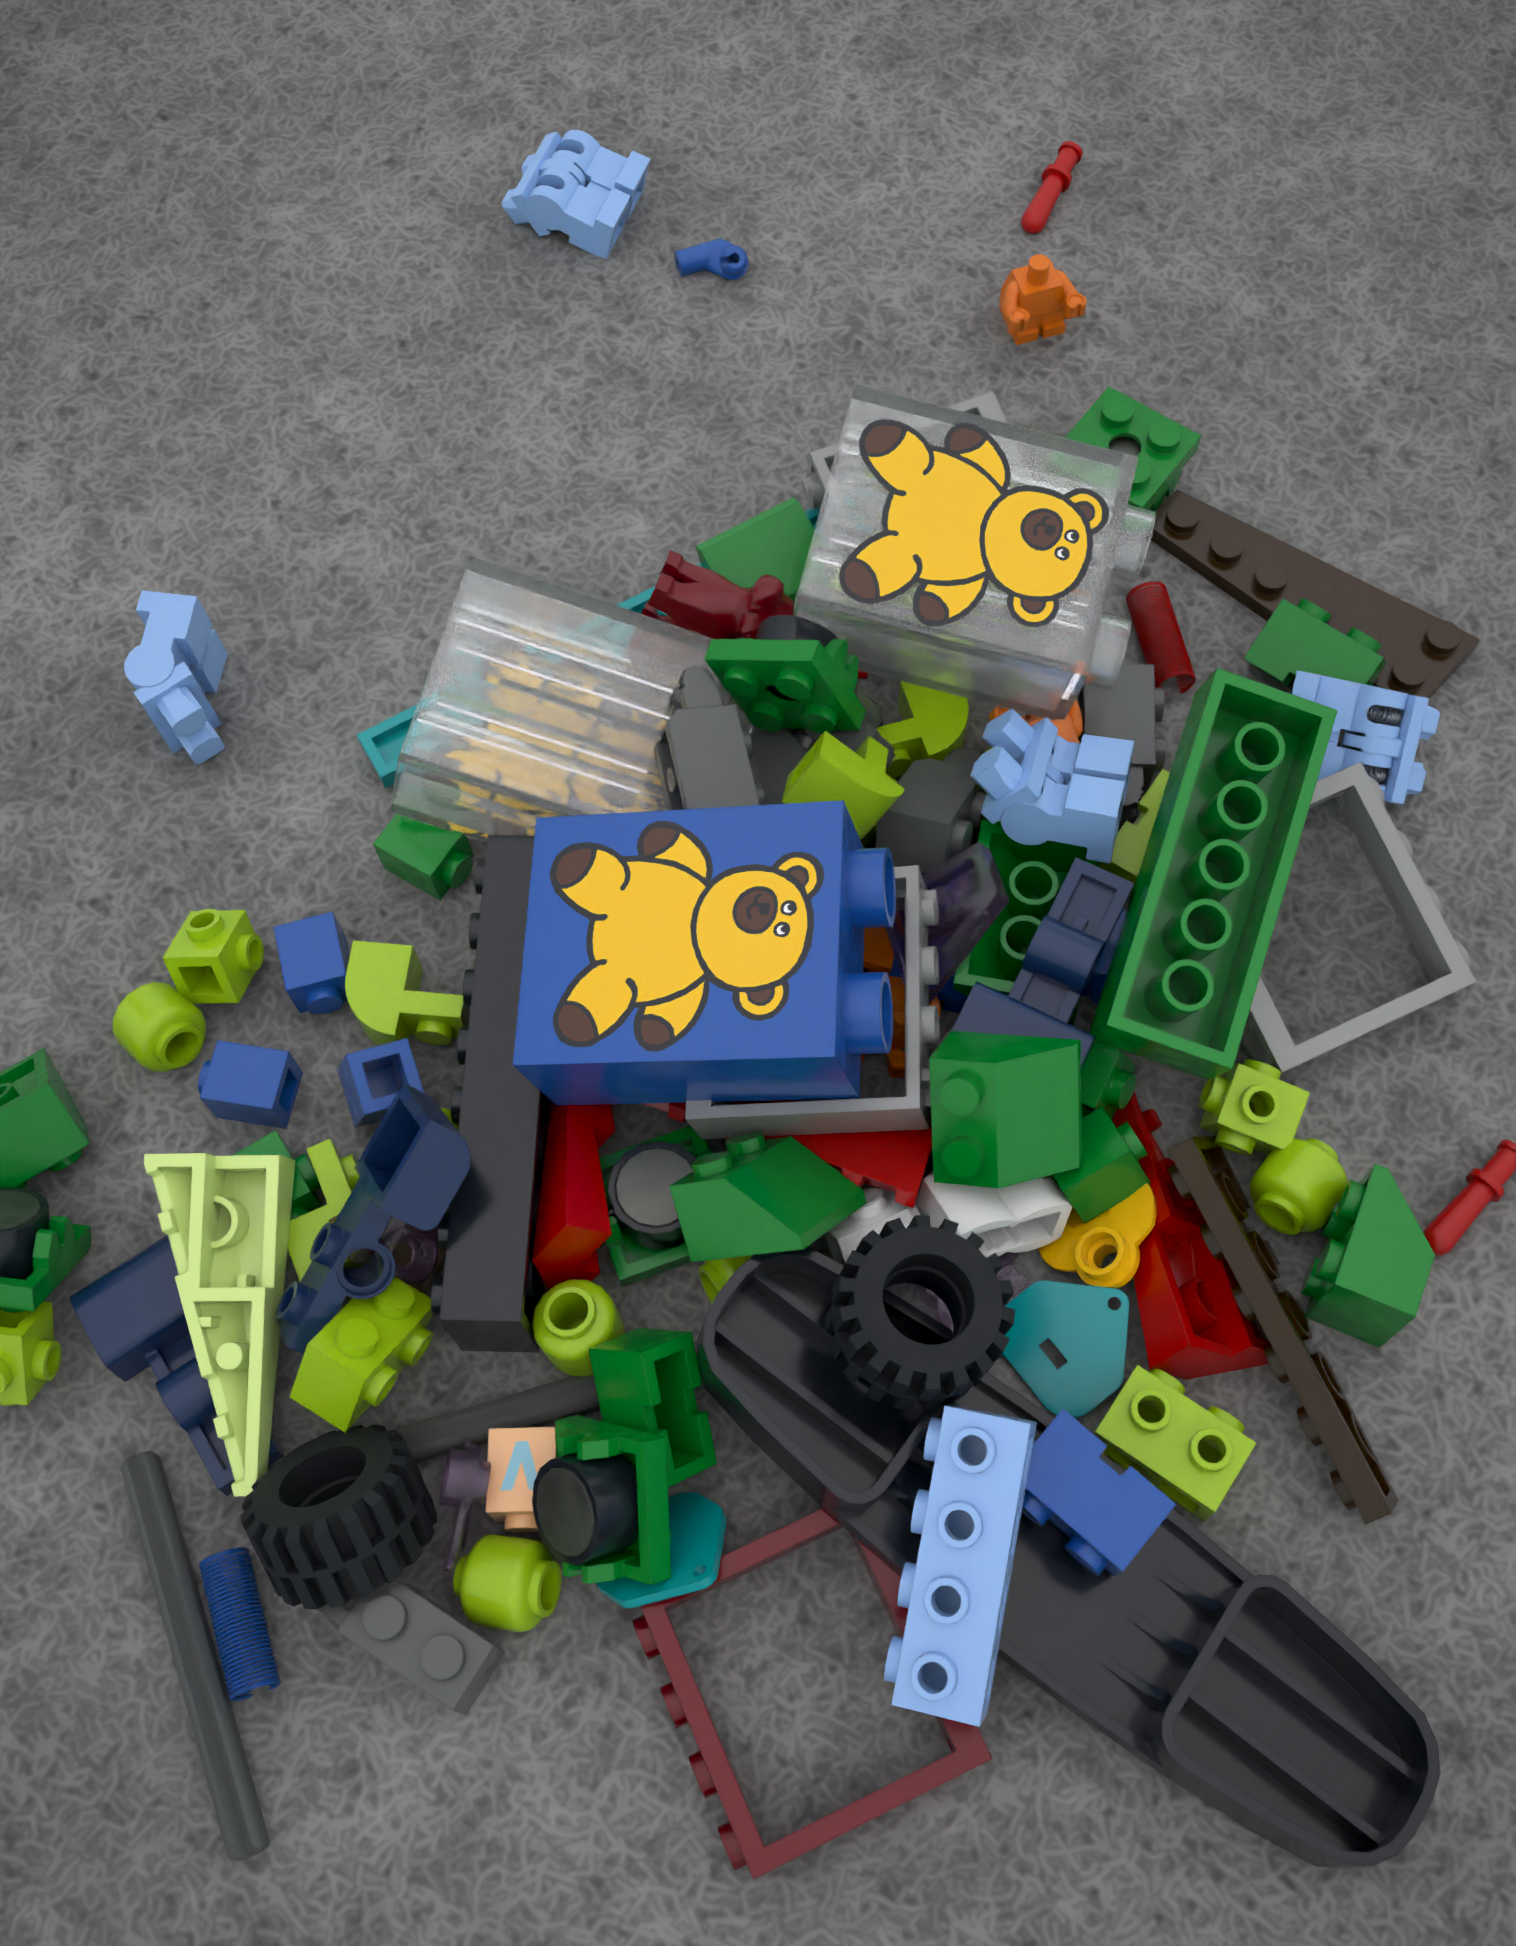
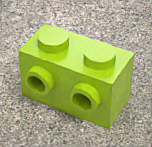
M396 1276L393 1277L390 1285L379 1295L368 1299L352 1298L307 1344L290 1398L346 1433L371 1405L377 1407L383 1402L393 1388L399 1373L407 1365L414 1367L425 1354L434 1336V1333L427 1329L433 1314L431 1298Z
M1137 1365L1094 1432V1435L1107 1445L1102 1454L1125 1470L1131 1465L1174 1503L1204 1522L1218 1509L1255 1447L1256 1442L1243 1434L1245 1430L1244 1425L1228 1412L1214 1406H1210L1206 1410L1184 1395L1186 1392L1185 1387L1170 1374L1157 1368L1150 1369L1148 1372Z

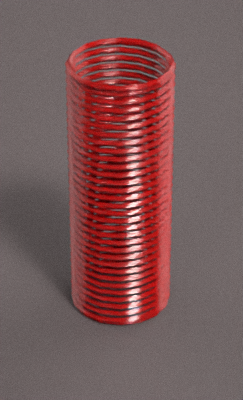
M1156 581L1137 585L1127 594L1126 603L1146 664L1154 665L1155 688L1163 687L1160 685L1162 684L1161 682L1170 677L1177 676L1175 679L1178 682L1176 684L1179 685L1177 687L1180 688L1178 690H1181L1179 693H1184L1195 684L1196 676L1165 584Z

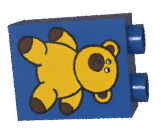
M844 800L536 818L513 1066L555 1105L686 1103V1101L699 1100L735 1102L860 1099L861 1054L889 1053L893 1038V1002L888 974L886 972L863 973L865 928L892 927L895 920L896 882L890 849L888 847L863 848Z

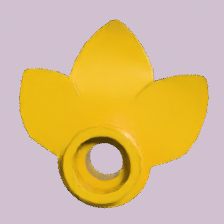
M1148 1183L1144 1184L1128 1198L1087 1223L1083 1222L1074 1207H1072L1062 1236L1052 1243L1038 1248L1042 1259L1057 1271L1078 1273L1080 1278L1089 1286L1115 1289L1124 1286L1132 1279L1138 1269L1140 1262L1138 1246L1155 1225L1157 1208L1152 1188ZM1111 1253H1117L1114 1261L1107 1267L1102 1268L1104 1258Z

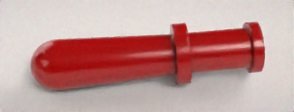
M1063 142L1058 149V156L1055 162L1048 165L1043 171V183L1021 219L1022 228L1026 233L1037 234L1044 229L1061 191L1064 192L1069 188L1072 182L1071 172L1075 164L1079 163L1083 156L1081 147L1075 142Z
M1502 1140L1497 1146L1498 1151L1482 1169L1475 1168L1466 1176L1468 1185L1424 1229L1423 1233L1435 1256L1449 1253L1489 1201L1498 1202L1505 1194L1502 1186L1516 1171V1143L1510 1140Z

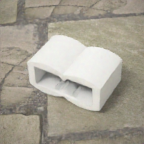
M933 1171L923 1179L915 1204L920 1215L930 1216L931 1227L939 1228L945 1218L959 1224L956 1234L967 1240L972 1231L984 1240L979 1251L986 1258L994 1253L999 1257L1005 1252H1027L1052 1243L1062 1236L1073 1207L1050 1175L997 1189L934 1182Z

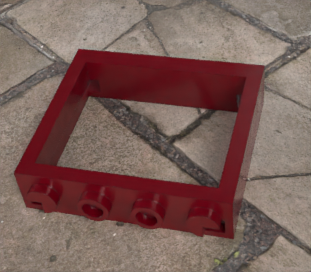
M823 1508L721 1556L717 1579L709 1587L642 1605L640 1607L644 1615L632 1620L648 1660L661 1655L672 1681L661 1686L660 1691L675 1727L679 1728L689 1723L700 1751L688 1756L700 1789L705 1799L718 1793L729 1822L717 1827L730 1862L735 1871L748 1865L753 1879L992 1759L977 1726L935 1716L950 1747L951 1754L767 1846L764 1845L667 1611L844 1527ZM850 1533L898 1637L903 1638L908 1608L900 1607L897 1603L901 1577Z

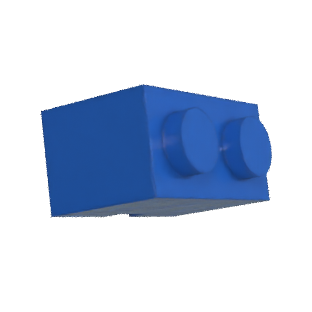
M1062 1409L1033 1444L1022 1513L1041 1527L1049 1519L1070 1538L1064 1546L1065 1549L1089 1571L1099 1575L1105 1568L1113 1576H1116L1126 1569L1175 1507L1176 1503L1131 1465L1125 1472L1119 1475L1099 1458L1107 1448V1445L1067 1411Z

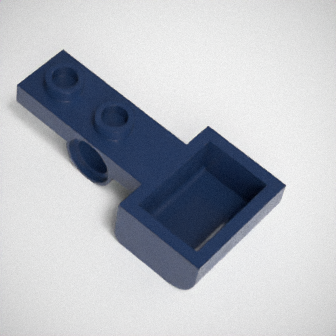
M1076 857L1048 915L1043 918L1029 945L1022 968L1009 995L976 981L951 1031L1081 1040L1082 1070L1095 1043V1036L1068 1023L1133 891L1134 883Z
M405 1083L402 1084L354 1167L360 1179L334 1224L326 1223L317 1234L310 1252L312 1262L300 1283L293 1281L283 1293L276 1316L279 1319L278 1324L288 1348L304 1354L307 1344L333 1319L346 1296L355 1299H368L382 1293L390 1285L395 1274V1260L382 1237V1233L391 1217L420 1230L428 1231L435 1228L465 1179L471 1164L469 1146L439 1105L429 1095ZM359 1249L374 1250L371 1259L366 1264L356 1268L344 1266L347 1257L354 1251Z
M166 1235L71 1295L70 1302L99 1358L110 1371L126 1382L151 1366L158 1379L156 1387L163 1402L177 1423L189 1435L218 1490L228 1496L233 1492L231 1484L235 1480L224 1440L217 1436L213 1421L217 1414L208 1381L201 1377L175 1281V1276L179 1274L169 1237ZM272 1433L268 1468L284 1456Z

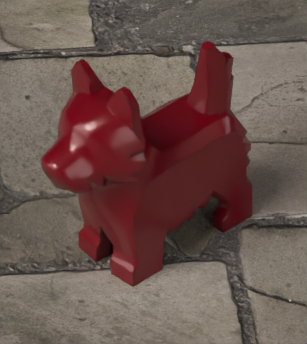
M670 550L648 603L646 602L623 657L644 666L659 667L676 678H680L683 670L693 667L694 664L705 669L709 668L708 671L714 673L704 660L711 639H734L736 637L755 639L760 623L771 616L790 615L802 617L813 621V618L805 610L795 606L794 601L784 593V584L775 576L765 574L760 576L752 587H740L712 570L685 561L682 555ZM657 610L667 614V616L659 615ZM713 674V678L720 682L717 676Z

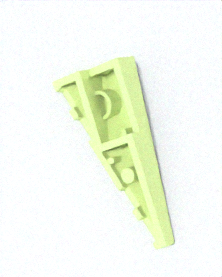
M144 1154L146 1174L150 1175L153 1179L161 1208V1213H158L161 1229L169 1237L179 1274L175 1276V1281L201 1377L208 1381L217 1417L213 1419L217 1436L224 1440L235 1480L231 1484L234 1497L247 1496L253 1491L252 1485L256 1480L268 1472L280 1339L279 1319L276 1313L284 1293L296 1160L281 1155Z

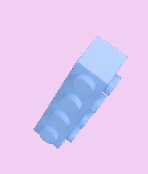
M945 1405L942 1418L931 1417L924 1446V1460L934 1462L930 1490H918L911 1519V1533L921 1535L916 1564L905 1563L898 1592V1606L908 1608L904 1637H892L885 1664L884 1680L895 1683L892 1705L978 1727L981 1726L986 1718L1037 1422L957 1405Z

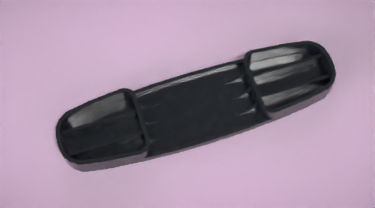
M806 1247L804 1250L753 1255L734 1272L718 1292L703 1321L698 1336L697 1361L704 1388L762 1451L824 1510L901 1577L905 1563L916 1564L921 1535L911 1533V1519L918 1490H930L934 1462L924 1460V1446L931 1417L942 1418L945 1405H957L1037 1422L1034 1443L1054 1418L988 1372L964 1396L952 1403L946 1398L935 1409L923 1411L921 1401H915L909 1410L893 1408L895 1396L885 1393L879 1402L865 1395L871 1384L862 1377L852 1384L843 1374L849 1364L847 1358L842 1357L835 1360L829 1347L835 1332L826 1331L825 1316L831 1307V1303L827 1301L831 1289L844 1265L810 1247ZM887 1289L883 1290L885 1312L893 1326L905 1337L918 1343L930 1345L942 1344L952 1340L953 1330ZM1101 1454L1099 1456L1119 1475L1125 1472L1105 1455ZM1174 1509L1171 1510L1126 1569L1116 1576H1113L1105 1568L1099 1575H1095L1079 1563L1064 1547L1070 1538L1049 1519L1041 1527L1023 1513L1021 1514L998 1650L999 1657L1070 1711L1170 1780L1251 1832L1316 1867L1353 1868L1374 1866L1397 1856L1416 1834L1433 1802L1441 1773L1438 1742L1424 1712L1364 1651L1294 1588L1274 1575H1252Z

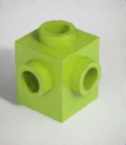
M203 909L200 911H190L162 958L179 993L194 1004L239 1003L256 971L261 967L265 955L262 940L255 934L246 910Z
M1245 1059L1243 1065L1240 1063L1234 1064L1232 1070L1206 1081L1198 1103V1107L1205 1110L1199 1127L1217 1134L1214 1143L1237 1154L1252 1156L1253 1150L1267 1155L1272 1149L1283 1150L1293 1142L1310 1092L1279 1080L1281 1071L1260 1061Z
M43 1301L34 1312L11 1313L0 1310V1405L11 1406L18 1404L27 1406L47 1381H51L57 1374L62 1351L60 1343L54 1339L52 1302Z

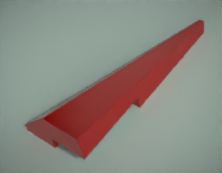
M1133 1092L1126 1107L1121 1110L1117 1108L1112 1122L1116 1128L1128 1122L1147 1151L1148 1155L1140 1159L1138 1163L1151 1182L1149 1185L1156 1199L1157 1216L1155 1225L1138 1246L1140 1262L1133 1276L1149 1369L1157 1368L1172 1376L1187 1380L1267 1365L1269 1363L1264 1353V1346L1270 1344V1342L1263 1339L1255 1322H1249L1241 1312L1232 1293L1231 1286L1236 1284L1228 1262L1226 1259L1217 1261L1206 1246L1200 1232V1225L1206 1223L1195 1200L1185 1201L1176 1189L1168 1167L1175 1164V1162L1164 1157L1152 1135V1132L1159 1129L1163 1124L1154 1109L1141 1112L1136 1094Z
M821 1100L735 1101L727 1102V1105ZM643 1103V1105L668 1112L667 1117L680 1122H687L685 1120L686 1103ZM929 1113L930 1129L788 1135L792 1136L857 1186L862 1187L865 1183L894 1192L895 1202L912 1208L917 1200L923 1176L932 1153L931 1113ZM764 1136V1137H765V1140H767V1139H774V1138L787 1137V1136Z
M551 1102L532 1261L548 1290L554 1285L570 1279L592 1281L600 1273L596 1250L612 1235L598 1149L615 1132L611 1104L555 1105Z

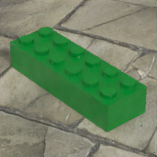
M1216 668L1195 692L1089 1033L1095 1036L1096 1041L1207 1080L1233 1069L1338 710L1220 668Z

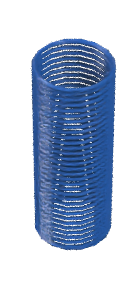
M246 1547L232 1548L215 1553L199 1563L200 1573L202 1574L201 1578H203L202 1582H204L203 1586L206 1591L205 1595H207L206 1599H208L207 1603L210 1608L209 1612H211L210 1616L213 1621L212 1625H214L213 1629H215L214 1633L217 1638L216 1642H218V1651H220L219 1655H221V1664H223L222 1668H224V1677H226L225 1681L228 1686L227 1690H229V1700L231 1701L250 1698L254 1695L248 1694L252 1691L251 1689L264 1685H270L269 1689H274L281 1683L278 1677L279 1673H277V1665L275 1664L276 1660H274L275 1656H273V1647H270L272 1643H270L271 1639L268 1634L269 1630H267L268 1626H266V1618L263 1617L265 1613H263L262 1601L259 1600L261 1596H259L258 1584L255 1583L257 1580L254 1579L256 1575H254L252 1559L249 1558L251 1555L248 1554L250 1550Z

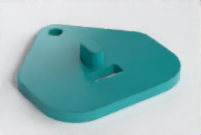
M1041 1280L1031 1284L1005 1306L1015 1309L1014 1325L1005 1334L1010 1340L1003 1355L1049 1411L1058 1415L1064 1409L1074 1418L1083 1416L1092 1411L1122 1385L1125 1373L1130 1309L1129 1298L1122 1290ZM1112 1297H1117L1121 1301V1306L1117 1310H1112L1108 1306V1302ZM1048 1338L1067 1360L1059 1369L1040 1347Z
M683 1492L669 1497L671 1578L648 1585L622 1577L614 1581L596 1583L601 1593L623 1608H634L709 1587L718 1576L727 1517L721 1506L695 1492Z

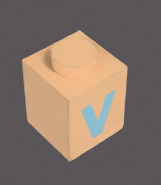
M555 1427L488 1429L486 1513L495 1522H504L505 1532L539 1533L532 1505L533 1485L539 1469L549 1460L556 1458Z

